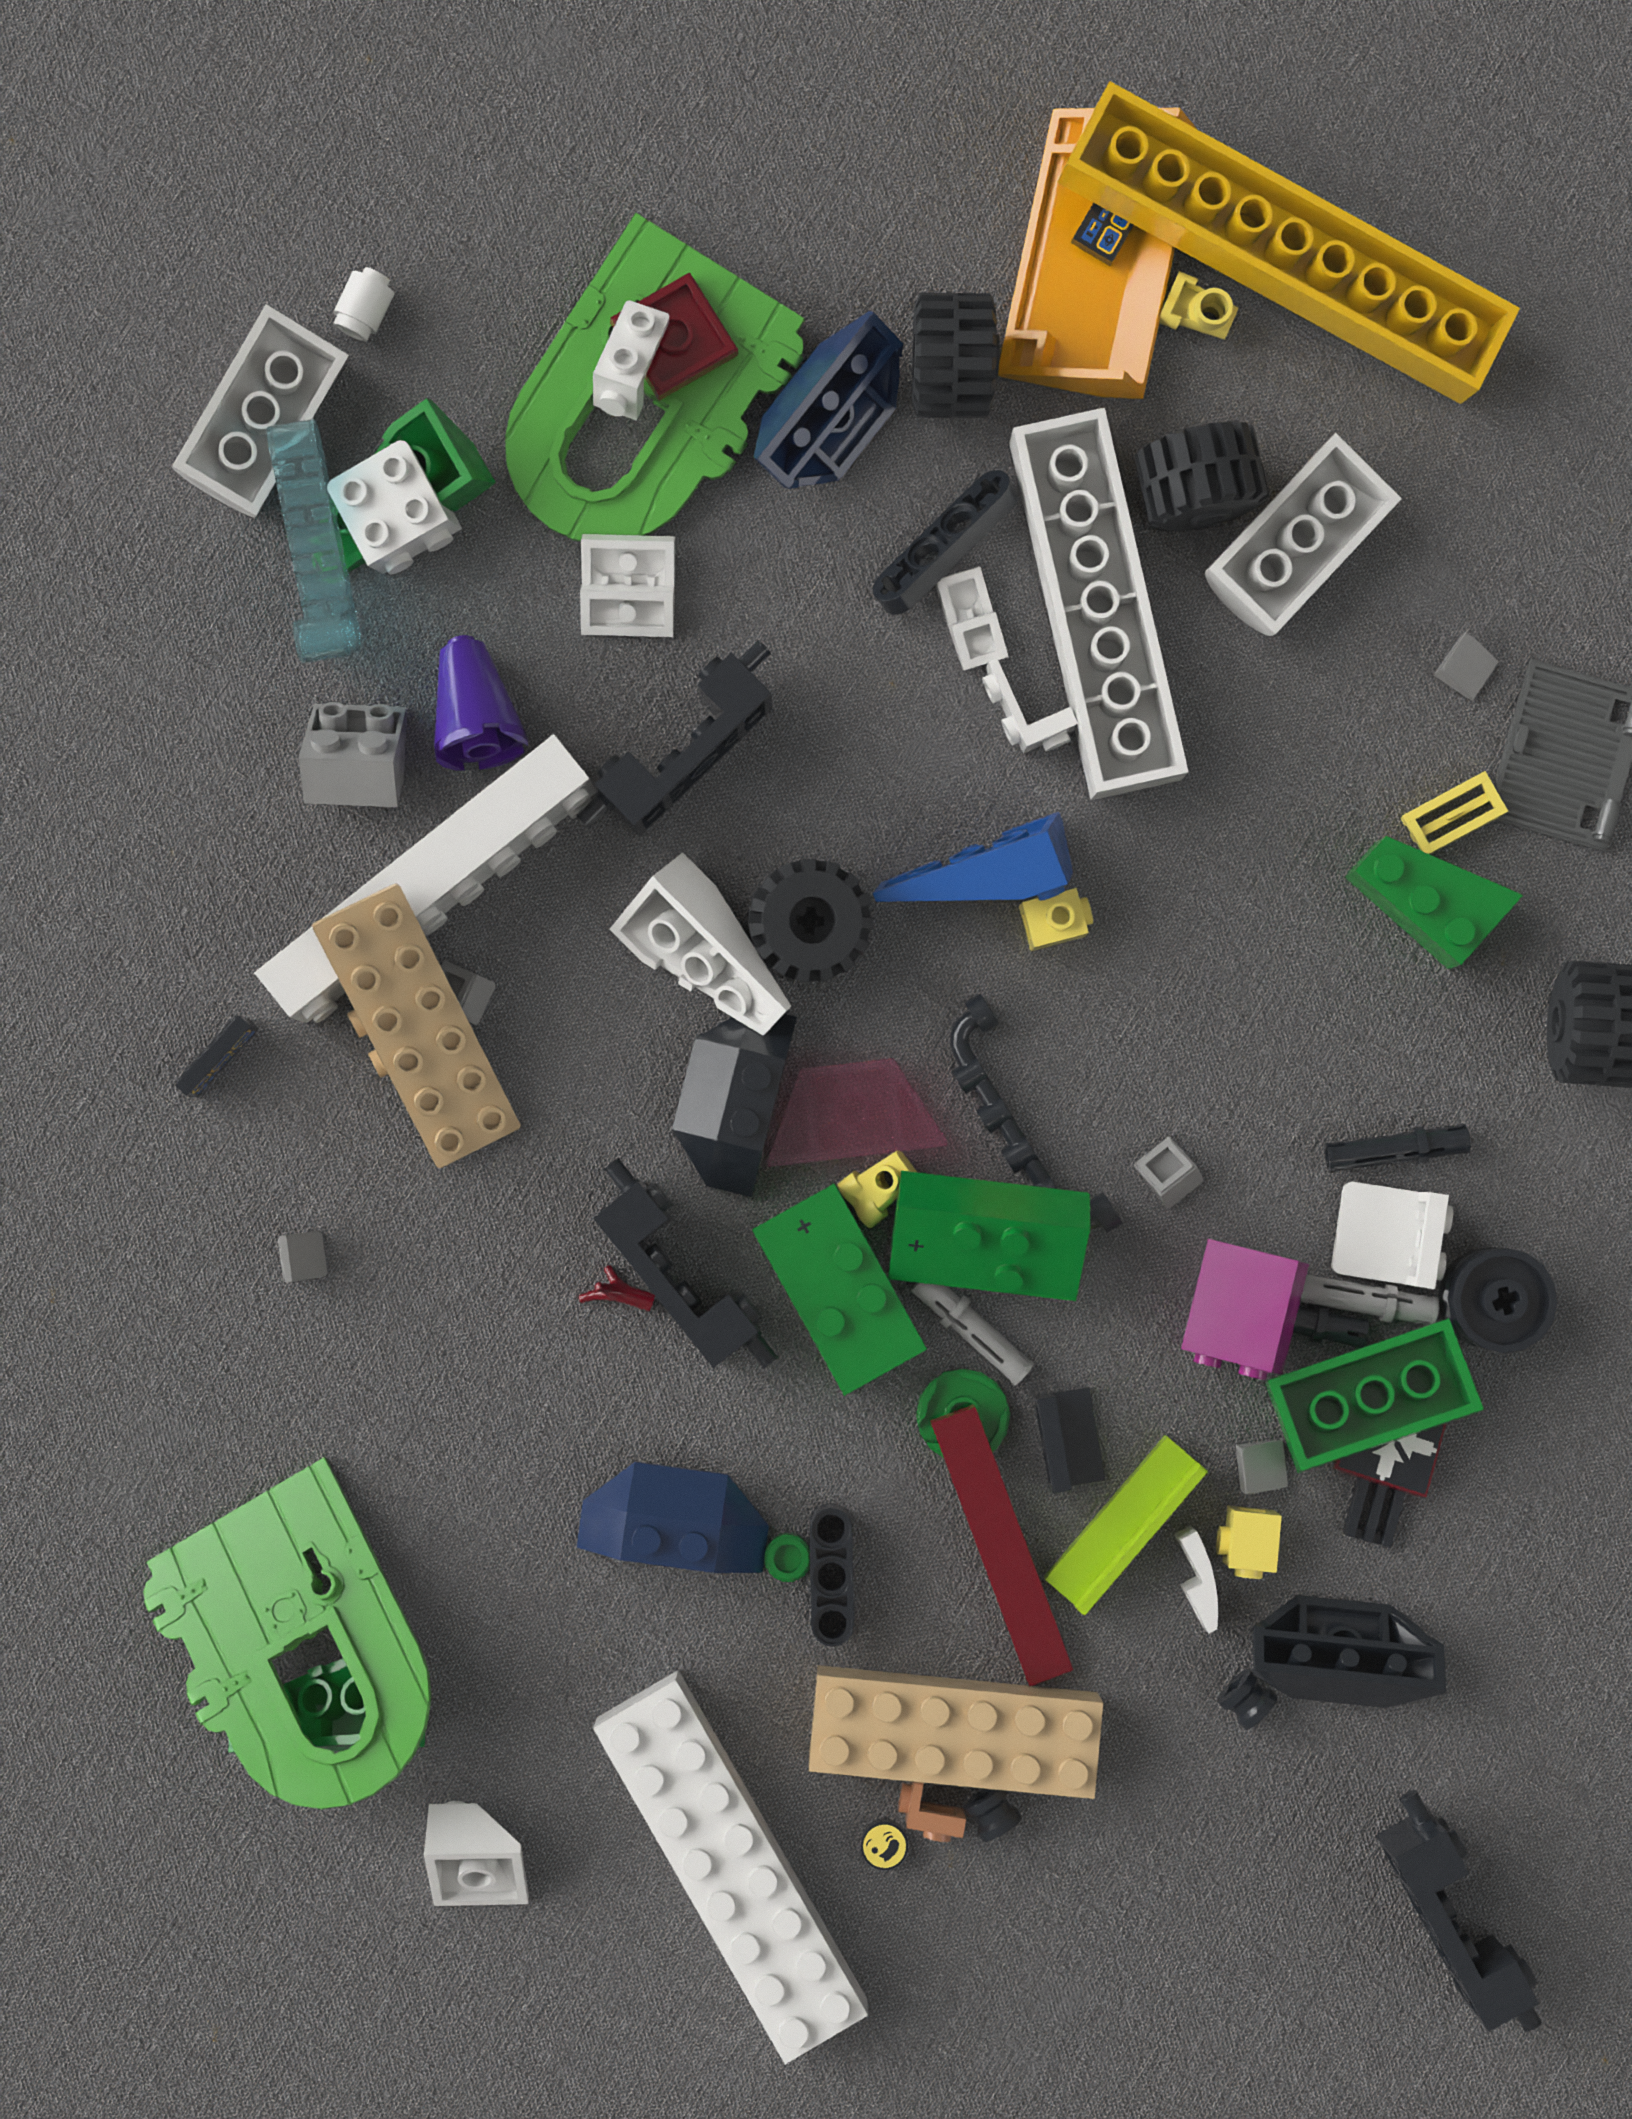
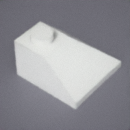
M449 1801L445 1804H429L424 1858L434 1906L528 1904L529 1893L521 1844L477 1803Z

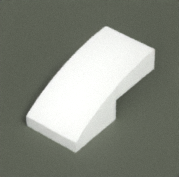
M974 567L943 577L936 584V588L963 670L987 664L996 658L1000 660L1008 657L996 612H993L981 567Z
M1190 1525L1174 1534L1196 1574L1195 1577L1185 1581L1180 1586L1202 1627L1208 1633L1217 1630L1218 1597L1215 1578L1198 1532Z

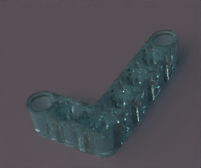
M315 419L268 426V446L304 615L293 621V634L300 662L304 664L350 656L361 649V635L335 505L327 489L329 476L318 425Z

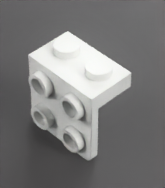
M402 440L391 444L331 479L327 485L328 492L367 566L382 574L388 572L392 575L407 569L414 562L412 557L426 549L429 552H433L445 547L452 542V534L462 529L454 512L441 504L411 446Z
M1359 1182L1346 1183L1342 1189L1331 1263L1333 1271L1342 1275L1435 1289L1436 1280L1441 1281L1443 1279L1446 1269V1253L1441 1252L1443 1233L1448 1234L1450 1232L1453 1221V1207L1448 1205L1449 1195L1416 1192Z

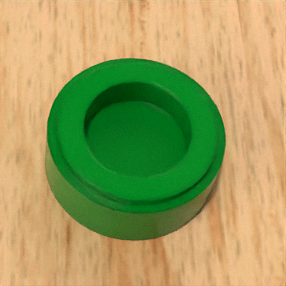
M782 1533L775 1536L768 1543L764 1556L768 1572L775 1579L782 1582H793L802 1578L810 1568V1547L801 1536L794 1533Z

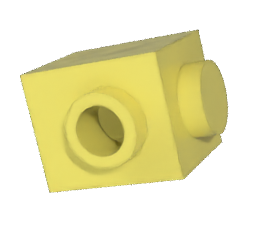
M1077 888L1066 890L1055 897L1039 901L1038 898L1024 901L1019 906L1030 951L1083 938L1089 933L1087 925L1093 924L1089 901L1087 897L1079 898Z
M1227 1505L1226 1525L1219 1526L1217 1531L1216 1553L1223 1555L1222 1562L1226 1566L1234 1568L1235 1576L1262 1579L1263 1572L1277 1573L1282 1515L1275 1510Z

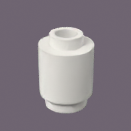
M365 267L362 273L352 271L334 309V313L337 316L333 325L348 336L367 342L370 334H376L395 294L388 287L390 280L380 272Z

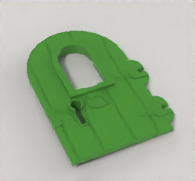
M635 213L521 389L509 414L505 436L506 463L516 492L529 511L549 529L577 542H581L583 534L648 536L674 519L690 500L703 478L715 480L722 478L727 472L730 473L736 461L724 454V451L729 447L734 453L741 455L747 447L749 433L747 425L742 418L759 392L772 394L787 385L792 375L789 371L779 367L783 361L797 369L804 359L802 357L804 352L803 341L797 333L804 324L805 318ZM690 272L738 348V356L658 401L644 378V394L653 400V404L666 412L633 461L629 473L625 474L612 488L591 492V489L577 485L569 477L565 459L571 442L595 407L593 406V372L613 330L610 324V317L621 312L626 301L638 302Z
M323 1457L311 1466L306 1467L270 1490L221 1517L216 1522L211 1523L147 1561L153 1577L146 1582L143 1591L144 1603L149 1613L155 1612L164 1606L166 1612L153 1619L157 1632H160L169 1639H183L196 1667L188 1675L186 1694L193 1706L200 1704L204 1699H207L209 1705L195 1713L200 1725H204L207 1730L212 1732H226L237 1757L250 1777L268 1793L297 1806L318 1809L350 1806L376 1795L400 1775L414 1757L427 1729L431 1703L430 1674L422 1649L327 1458ZM314 1550L323 1568L321 1570L322 1574L327 1575L331 1579V1588L324 1595L322 1593L323 1582L317 1578L306 1555ZM326 1628H329L363 1698L366 1713L359 1734L360 1739L349 1749L339 1751L336 1754L334 1751L316 1747L309 1737L303 1734L301 1730L302 1724L272 1663V1660L289 1650H294L303 1640L316 1637L318 1633Z

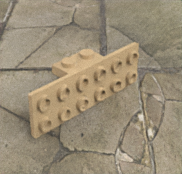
M394 883L313 923V931L354 1010L347 1012V1015L359 1038L368 1034L375 1048L368 1055L380 1078L389 1075L436 1167L442 1168L518 1130L520 1123L400 885Z

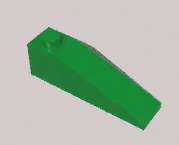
M426 398L390 424L382 436L384 441L375 452L376 454L400 440L408 443L441 504L452 512L460 509L496 483L474 443L429 398ZM334 503L308 539L324 571L332 581L366 563Z
M343 1658L327 1665L320 1664L307 1670V1674L283 1684L302 1724L301 1730L303 1734L307 1735L316 1747L331 1751H343L349 1749L360 1739L359 1734L366 1717L363 1698ZM425 1733L418 1748L425 1747ZM229 1740L228 1752L235 1753Z

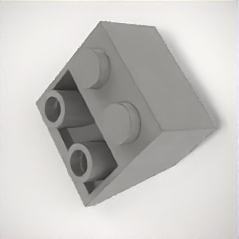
M339 702L314 703L299 754L304 804L398 807L404 781L407 708L393 707L386 704L369 706L345 705Z

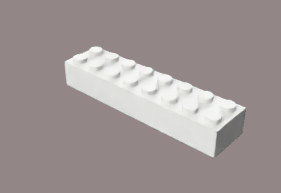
M1105 408L1014 427L1009 445L1069 707H1071L1078 722L1075 734L1090 800L1181 781L1187 775L1188 767Z
M553 734L323 918L397 883L400 885L416 919L427 936L448 920L445 913L458 902L462 906H466L475 900L484 891L481 884L496 873L498 877H502L515 868L521 861L517 855L533 844L535 848H538L550 840L557 833L554 826L567 815L571 819H575L577 817L576 814L592 800L590 797L597 791L587 774ZM312 927L254 972L290 1018L305 1023L312 1019L315 1023H318L327 1018L338 1008L335 1001L346 993Z
M679 1670L597 1717L593 1730L784 2064L789 2063L868 2016L867 1997Z

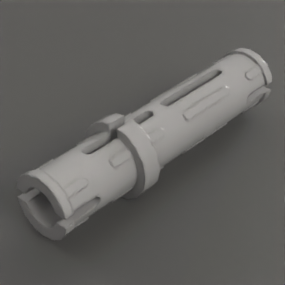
M1308 1274L1300 1300L1303 1303L1379 1316L1382 1322L1391 1323L1393 1319L1427 1326L1436 1323L1439 1309L1438 1297L1398 1291L1397 1286L1386 1285L1385 1288H1379Z
M915 1283L910 1290L912 1294H915L941 1318L939 1323L942 1326L953 1328L1003 1373L1014 1386L1032 1369L1035 1363L1022 1354L998 1330L969 1306L971 1300L965 1295L959 1297L948 1286Z

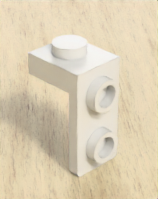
M630 300L625 302L593 372V406L599 407L613 416L638 419L643 408L644 378L669 324L668 313Z
M996 658L988 662L986 667L988 675L982 678L983 684L992 703L998 701L1001 703L1007 717L1002 719L1001 723L1012 746L1019 743L1024 754L1042 745L1045 751H1050L1071 741L1069 733L1074 732L1078 725L1071 707L1027 725L998 659Z

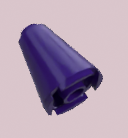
M469 635L453 637L440 650L434 741L436 762L444 768L455 771H465L464 763L478 762L480 770L507 764L524 753L523 744L528 746L527 733L486 645Z

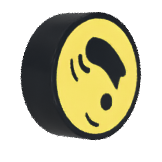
M878 1819L871 1822L864 1829L861 1836V1851L866 1862L879 1870H891L904 1861L908 1852V1839L905 1830L900 1824L891 1819Z

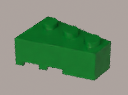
M1388 836L1375 842L1344 876L1447 969L1462 965L1523 896L1518 892Z

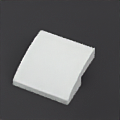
M583 534L581 538V635L673 637L675 536Z

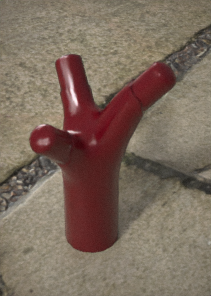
M611 1265L604 1268L610 1284L597 1282L594 1286L595 1290L579 1295L581 1303L593 1300L616 1301L650 1312L655 1298L653 1293L626 1284L617 1276Z

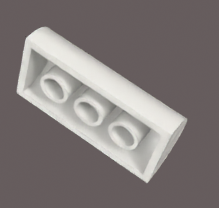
M266 304L172 468L184 479L213 498L245 515L256 517L349 355Z
M1335 433L1205 571L1206 580L1217 597L1238 618L1256 631L1273 636L1402 498Z

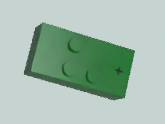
M901 1171L891 1240L888 1279L1076 1301L1090 1233V1193Z
M835 1183L752 1229L844 1396L927 1350Z
M1450 1319L1269 1379L1265 1384L1298 1474L1477 1414L1484 1410Z

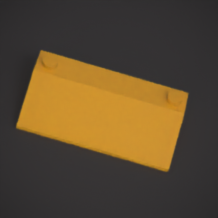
M1095 108L1053 109L1000 356L998 375L1003 378L1098 397L1143 399L1175 247L1134 225L1111 266H1108L1071 243L1093 202L1057 183V180ZM1160 108L1196 128L1181 108Z

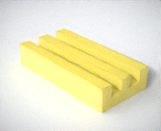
M1486 771L1402 815L1400 819L1404 826H1407L1409 829V835L1413 842H1416L1419 850L1431 855L1505 815L1508 810ZM1479 786L1484 790V794L1421 828L1416 821ZM1488 802L1493 806L1494 809L1430 843L1425 837Z

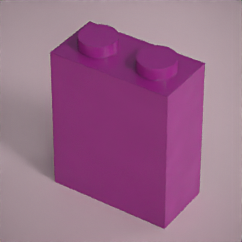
M1208 1239L1181 1349L1195 1353L1193 1362L1221 1369L1223 1360L1240 1364L1238 1374L1265 1381L1268 1372L1283 1374L1309 1264Z

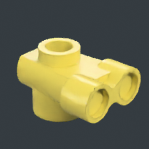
M1179 271L1160 314L1159 323L1174 330H1177L1178 325L1225 340L1239 307L1233 305L1231 297L1224 290L1219 288L1205 290L1196 285L1197 278ZM1211 312L1216 316L1217 320L1208 319L1203 313Z
M899 1150L861 1174L853 1171L837 1184L842 1196L852 1204L859 1219L868 1228H873L888 1216L886 1208L898 1197L901 1171L917 1172L904 1153ZM885 1171H888L893 1176L891 1187L885 1180Z

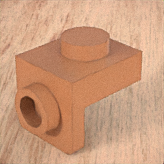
M911 1781V1784L902 1783L898 1812L906 1813V1828L923 1831V1837L938 1842H950L951 1836L963 1838L966 1823L963 1808L921 1801L923 1782Z

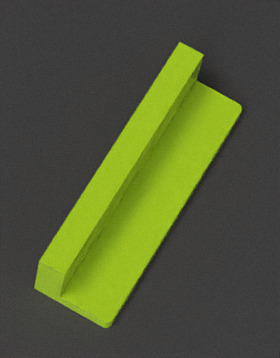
M1164 1435L1044 1575V1579L1073 1603L1076 1609L1085 1616L1202 1480L1208 1470L1195 1461L1168 1436Z

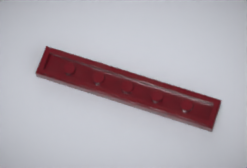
M970 1405L931 1420L932 1428L1029 1687L1073 1671L975 1405Z

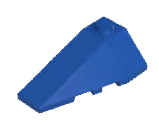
M1059 812L1004 831L1001 833L1003 837L995 840L990 848L985 849L984 845H977L976 843L961 849L962 851L949 858L951 864L942 866L941 860H936L883 881L873 892L875 901L1021 900L1037 895L1039 901L1055 897L1065 891L1064 885L1069 883L1073 875L1061 815Z

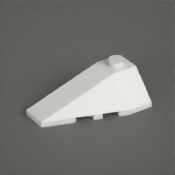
M681 853L651 877L610 928L641 962L654 970L661 966L678 976V984L690 992L696 987L714 998L718 1009L761 1035H765L791 1007L716 885L684 853Z

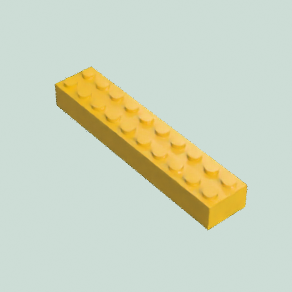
M1111 81L1107 84L1057 180V183L1459 404H1462L1479 391L1520 310L1518 306Z

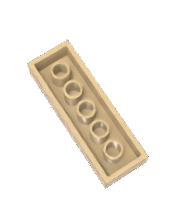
M818 1665L809 1750V1772L1095 1799L1103 1701L1098 1692L1039 1686L1029 1687L1028 1685Z

